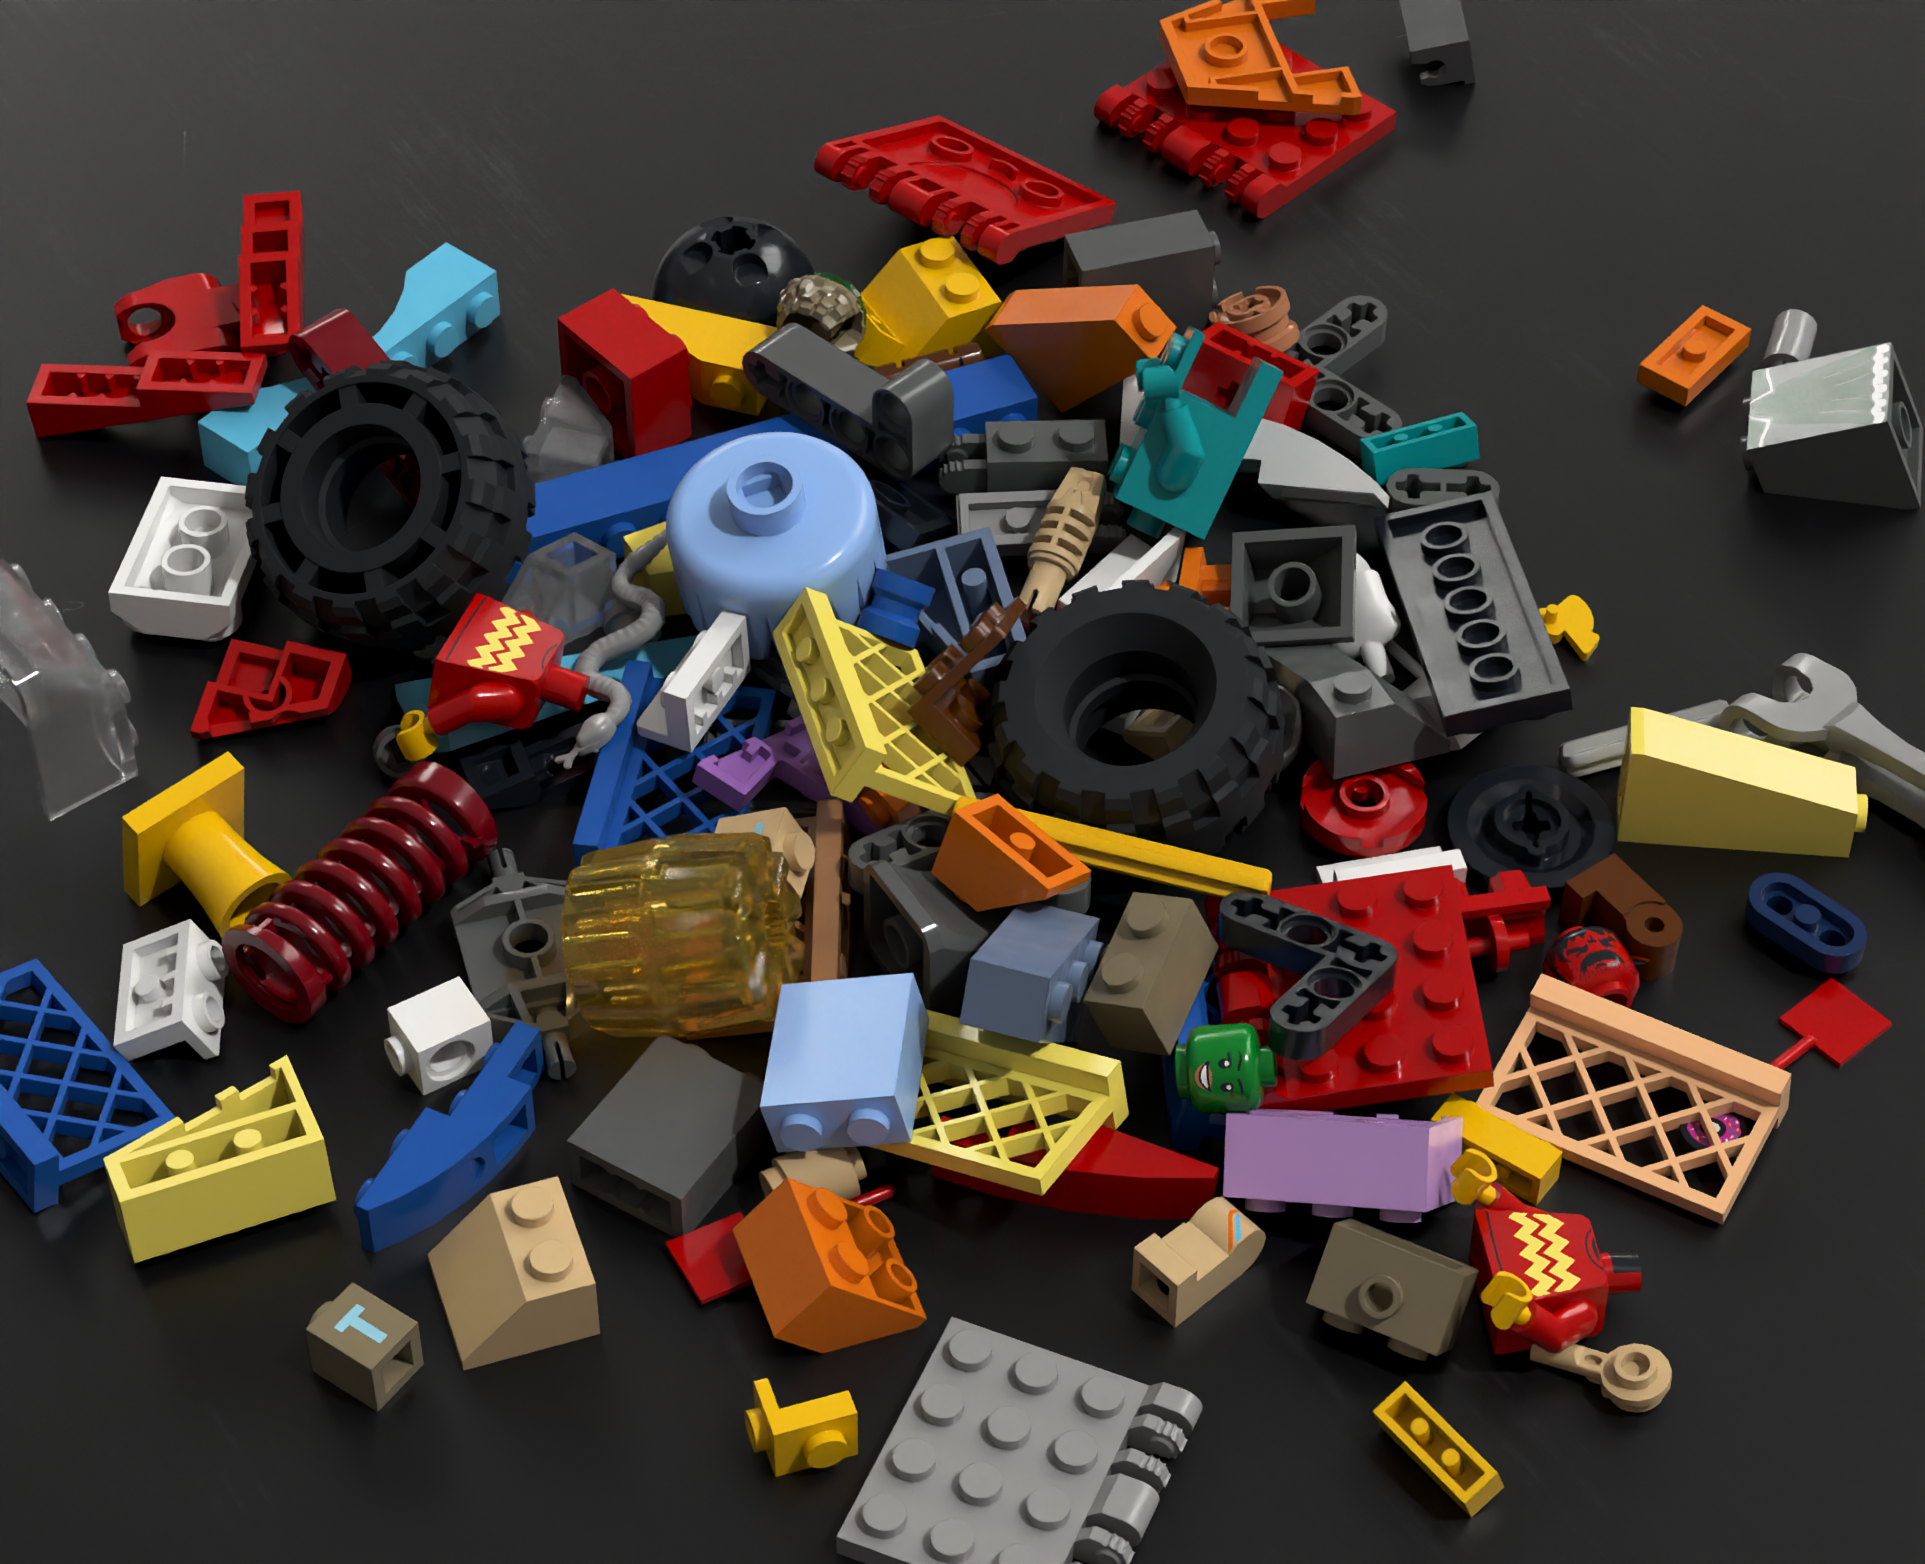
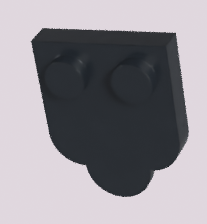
M851 457L863 470L873 489L885 549L895 553L948 537L957 521L866 460L859 457Z

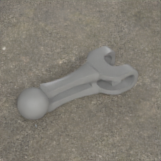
M1806 653L1792 655L1778 666L1775 671L1772 687L1773 699L1757 693H1748L1740 696L1723 710L1719 724L1721 730L1855 767L1857 792L1867 794L1868 797L1880 801L1925 829V752L1901 739L1882 725L1861 704L1857 703L1856 687L1850 677L1840 669L1813 655ZM1797 677L1806 683L1810 694L1800 687ZM1743 719L1749 721L1768 735L1761 737L1755 735L1747 728Z

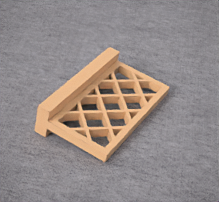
M1541 973L1530 993V1007L1493 1071L1494 1087L1484 1088L1476 1103L1482 1109L1503 1120L1514 1123L1519 1129L1532 1136L1551 1143L1555 1148L1563 1152V1159L1723 1225L1773 1128L1778 1129L1788 1110L1791 1073ZM1536 1032L1562 1042L1568 1056L1534 1066L1527 1048ZM1608 1061L1624 1067L1630 1082L1597 1092L1586 1070L1588 1067ZM1520 1062L1523 1070L1514 1072ZM1575 1071L1585 1095L1550 1105L1541 1081ZM1530 1085L1540 1109L1514 1115L1495 1107L1502 1093ZM1670 1086L1686 1092L1693 1107L1658 1117L1648 1095L1650 1092ZM1637 1097L1647 1121L1613 1131L1603 1107ZM1591 1110L1601 1132V1135L1576 1141L1562 1134L1557 1120ZM1735 1112L1756 1121L1749 1135L1721 1143L1711 1118ZM1700 1121L1711 1147L1676 1157L1665 1132L1678 1129L1681 1124ZM1546 1124L1548 1129L1540 1125ZM1654 1136L1664 1161L1639 1167L1625 1160L1619 1146ZM1739 1155L1732 1167L1729 1158ZM1717 1162L1725 1182L1717 1198L1690 1188L1683 1172Z

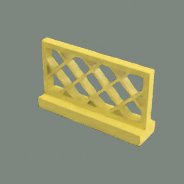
M805 587L772 635L830 795L853 802L863 787L866 786L951 817L954 805L959 797L968 796L976 798L964 765L961 767L907 713L919 696V693L912 686L926 672L918 650L837 620L827 594ZM883 762L891 770L883 768L881 763Z
M926 1009L929 1024L919 1086L920 1097L917 1099L915 1119L928 1116L931 1125L913 1130L911 1142L868 1147L1043 1196L1101 1125L1117 1130L1129 1115L1121 1061L1052 1042L1036 1043L959 1023L960 1018ZM939 1082L954 1086V1088L930 1094L927 1085ZM998 1098L1013 1104L989 1110L985 1101ZM971 1104L976 1105L978 1113L941 1122L938 1114ZM1056 1114L1073 1120L1048 1126L1044 1117ZM1034 1120L1037 1129L1000 1139L997 1129ZM985 1132L990 1142L968 1148L958 1147L949 1143ZM1042 1149L1047 1151V1154L1035 1168L1015 1163L1008 1159Z

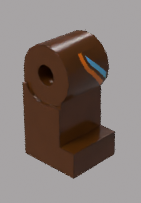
M1615 853L1565 882L1558 920L1568 929L1576 926H1600L1611 929L1622 940L1638 969L1639 979L1658 980L1666 977L1673 971L1683 933L1682 920L1666 901Z

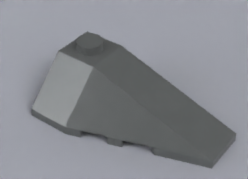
M1330 644L1264 647L1274 669L1278 685L1286 687L1300 702L1303 739L1333 780L1450 752L1451 741L1421 704Z

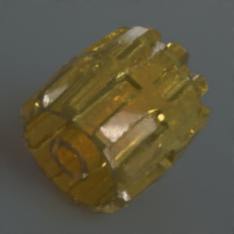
M755 832L674 834L599 849L582 856L580 866L570 871L565 885L561 916V940L565 970L571 993L576 998L583 1018L592 1028L605 1031L606 1034L614 1037H658L661 1032L670 1037H687L775 1020L781 985L798 983L796 976L804 967L805 943L795 934V923L802 916V908L799 894L789 892L786 885L790 866L783 852H772L770 837Z

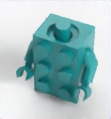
M1189 325L1184 336L1177 333L1172 334L1161 359H1139L1135 362L1138 392H1144L1132 420L1135 421V425L1140 426V429L1132 446L1121 442L1106 474L1109 476L1108 480L1114 482L1111 488L1114 497L1133 506L1126 523L1155 538L1160 537L1167 522L1203 540L1205 539L1284 374L1276 366L1253 356L1228 410L1181 389L1206 337L1200 330Z

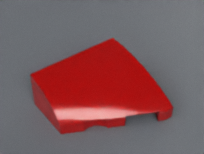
M231 638L216 682L208 681L190 729L192 738L205 740L332 714L342 702L353 678L347 654L288 640L284 650Z

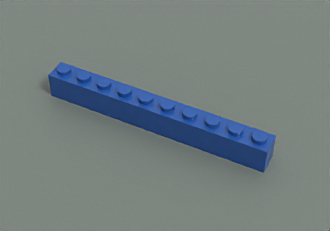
M1010 353L944 371L952 384L954 393V435L985 434V422L1037 421L1038 397ZM787 414L536 483L535 515L527 518L526 530L532 534L528 553L524 563L515 561L505 581L512 585L510 588L512 589L624 557L623 536L665 522L672 494L683 476L706 454L732 440L764 432L800 433L826 441L838 447L850 457L859 456L793 414ZM938 457L915 475L943 468V463L939 462Z

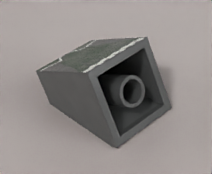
M1891 342L1752 371L1751 396L1743 398V411L1748 426V435L1741 436L1740 451L1746 470H1755L1764 493L1906 510L1920 508L1923 426Z

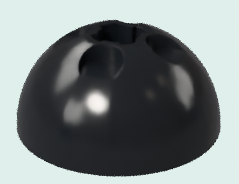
M720 217L696 225L681 235L669 247L656 270L651 289V300L777 327L776 314L778 310L776 307L779 303L780 292L788 287V283L794 278H801L808 274L813 275L815 271L809 258L798 243L774 225L750 217Z

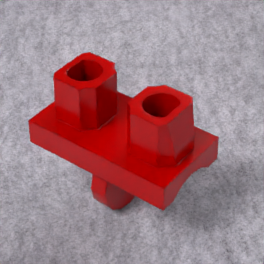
M1521 870L1498 872L1494 877L1490 878L1488 893L1469 896L1465 883L1455 878L1470 957L1484 956L1491 973L1508 971L1510 952L1529 950L1531 944L1544 943L1545 914L1551 904V898L1546 885L1531 887Z

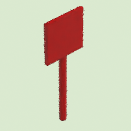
M1831 977L1779 1018V1022L1801 1039L1769 1063V1065L1784 1070L1813 1047L1840 1068L1891 1028L1892 1022Z
M887 1184L850 1201L863 1206L874 1205L895 1195V1188ZM741 1212L665 1242L668 1252L701 1305L753 1284L732 1231L744 1218Z

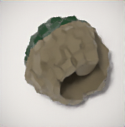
M820 271L815 272L813 275L808 274L801 278H794L788 283V287L780 292L779 303L776 307L778 310L776 314L777 330L788 323H797L848 355L853 356L858 343L863 340V334L866 330L867 312L861 299V294L849 280L844 281L839 275Z

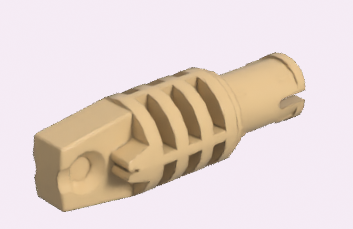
M1071 467L1048 503L1045 515L1040 522L1039 529L1027 553V564L1031 570L1019 596L1027 605L1019 616L1020 620L1029 623L1034 613L1039 615L1048 607H1053L1054 609L1064 583H1069L1078 576L1081 564L1086 557L1087 550L1099 525L1107 489L1104 475L1087 471L1083 468Z

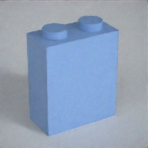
M913 973L781 985L760 1102L761 1112L778 1153L911 1142L929 1017Z

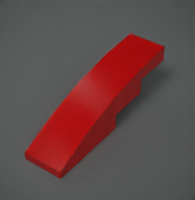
M301 191L243 195L244 225H241V255H238L241 352L267 353L290 351L288 346L289 338L294 333L303 329L304 215Z
M946 1116L941 1118V1122L952 1120V1118ZM1028 1122L1015 1124L1007 1137L1035 1130L1037 1127ZM1101 1125L1043 1196L932 1165L933 1177L997 1197L1070 1212L1136 1219H1191L1206 1202L1217 1197L1219 1172L1218 1167ZM985 1132L949 1143L958 1147L968 1148L990 1142ZM1042 1149L1008 1159L1009 1161L1035 1168L1047 1154V1151Z

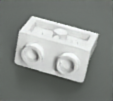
M723 609L708 631L702 630L698 634L693 646L676 669L668 675L662 688L638 719L637 732L640 736L692 753L751 670L746 616Z
M191 919L123 944L113 1047L127 1061L184 1040L205 1060L219 1055L221 1028L225 1023L223 1010L224 985L229 967L226 963L222 946L217 941L210 940Z

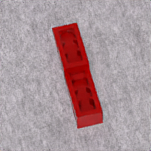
M150 350L144 367L41 364L26 404L36 438L253 405L260 390L268 362L265 353Z

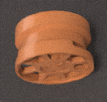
M1279 286L1257 287L1255 289L1257 294L1244 297L1241 291L1217 304L1219 311L1217 315L1215 311L1209 313L1211 326L1219 321L1281 352L1291 348L1300 337L1296 322L1289 320L1287 314L1290 310L1287 293L1284 288Z

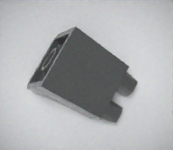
M883 859L868 864L863 869L864 948L885 975L913 973L927 1010L959 1018L971 957L1017 905L977 912L970 905L958 899L952 890L931 874V870H915L900 867Z

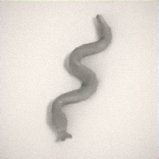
M666 530L656 535L652 540L647 541L644 546H640L636 551L631 552L619 565L611 579L613 597L625 605L626 608L640 611L642 614L631 625L610 633L603 638H599L579 655L573 671L590 676L587 694L590 697L608 702L610 705L605 713L595 714L584 722L576 737V744L573 750L555 758L557 764L564 762L563 767L565 769L571 768L573 760L577 755L585 756L593 752L598 753L599 749L612 739L617 726L625 720L626 715L630 711L632 699L626 686L600 674L599 669L606 662L614 660L620 655H625L634 649H639L644 643L654 639L656 633L665 624V601L651 589L634 585L632 581L634 576L641 573L646 565L650 564L653 558L660 553V550L664 549L667 545Z

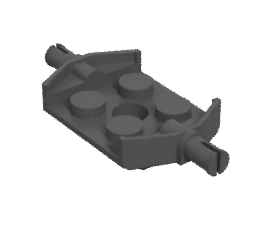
M502 848L503 868L498 849H496L487 857V863L493 877L492 884L458 903L450 911L454 938L457 937L472 995L491 1020L493 1042L501 1043L516 1021L541 1029L542 1050L548 1067V1075L552 1079L561 1080L560 1059L565 1078H568L577 1069L568 1042H571L612 1013L611 990L579 885L571 881L527 877L524 875V872L518 873L514 852L508 848ZM528 940L539 941L544 945L543 948L532 953H523L514 949L517 944Z

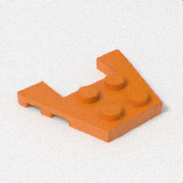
M1211 0L1159 20V40L1187 105L1358 115L1361 114L1362 95L1348 66L1295 74L1289 68L1269 20L1315 14L1316 0H1234L1223 5L1220 0Z

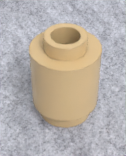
M856 1146L787 1152L772 1159V1167L759 1172V1180L765 1197L788 1177L815 1188H826L836 1196L852 1200L860 1196L859 1181L867 1178L864 1162Z

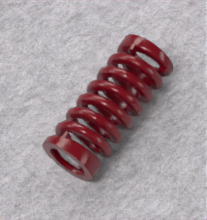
M422 761L413 765L406 775L393 783L387 792V796L374 800L365 810L363 817L350 821L341 832L340 838L328 841L322 846L316 859L303 863L293 875V880L278 885L270 895L268 902L256 905L251 909L245 918L244 924L234 926L225 933L222 938V951L235 979L258 1005L283 1021L293 1024L307 1022L324 1006L327 999L326 989L330 991L340 990L348 985L352 975L351 968L360 969L367 967L375 957V947L390 946L396 940L399 933L398 925L407 926L414 924L422 914V905L437 903L445 893V884L460 882L468 872V862L483 861L495 849L498 842V832L487 805L462 777L449 768L428 761ZM427 800L447 811L460 824L466 834L463 837L455 834L442 819L434 814ZM415 828L432 841L443 858L436 855L425 844ZM393 850L413 867L419 878L415 877L404 867ZM371 872L382 880L396 899L392 898L381 888ZM348 894L352 896L366 910L371 919L366 917L357 908V906L352 902ZM325 916L341 930L347 940L334 930ZM303 940L318 953L323 962L311 952ZM249 955L263 980L258 978L246 959Z

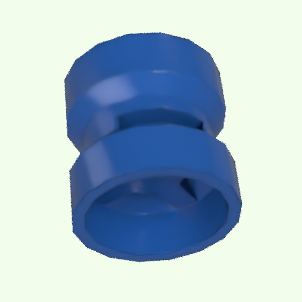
M877 568L871 585L875 595L871 606L862 609L856 627L914 648L920 634L917 624L918 618L922 610L929 608L936 589Z

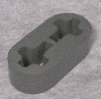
M1432 468L1401 469L1394 472L1388 478L1386 493L1390 498L1388 508H1385L1386 514L1487 491L1492 492L1498 507L1500 486L1491 475L1482 471ZM1408 496H1415V497H1417V498H1416V499L1408 498Z

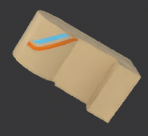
M1222 1196L1213 1198L1206 1202L1189 1222H1183L1162 1239L1153 1233L1134 1247L1131 1290L1176 1328L1241 1276L1254 1263L1264 1247L1266 1240L1265 1232ZM1160 1280L1169 1287V1296L1160 1290L1158 1286Z

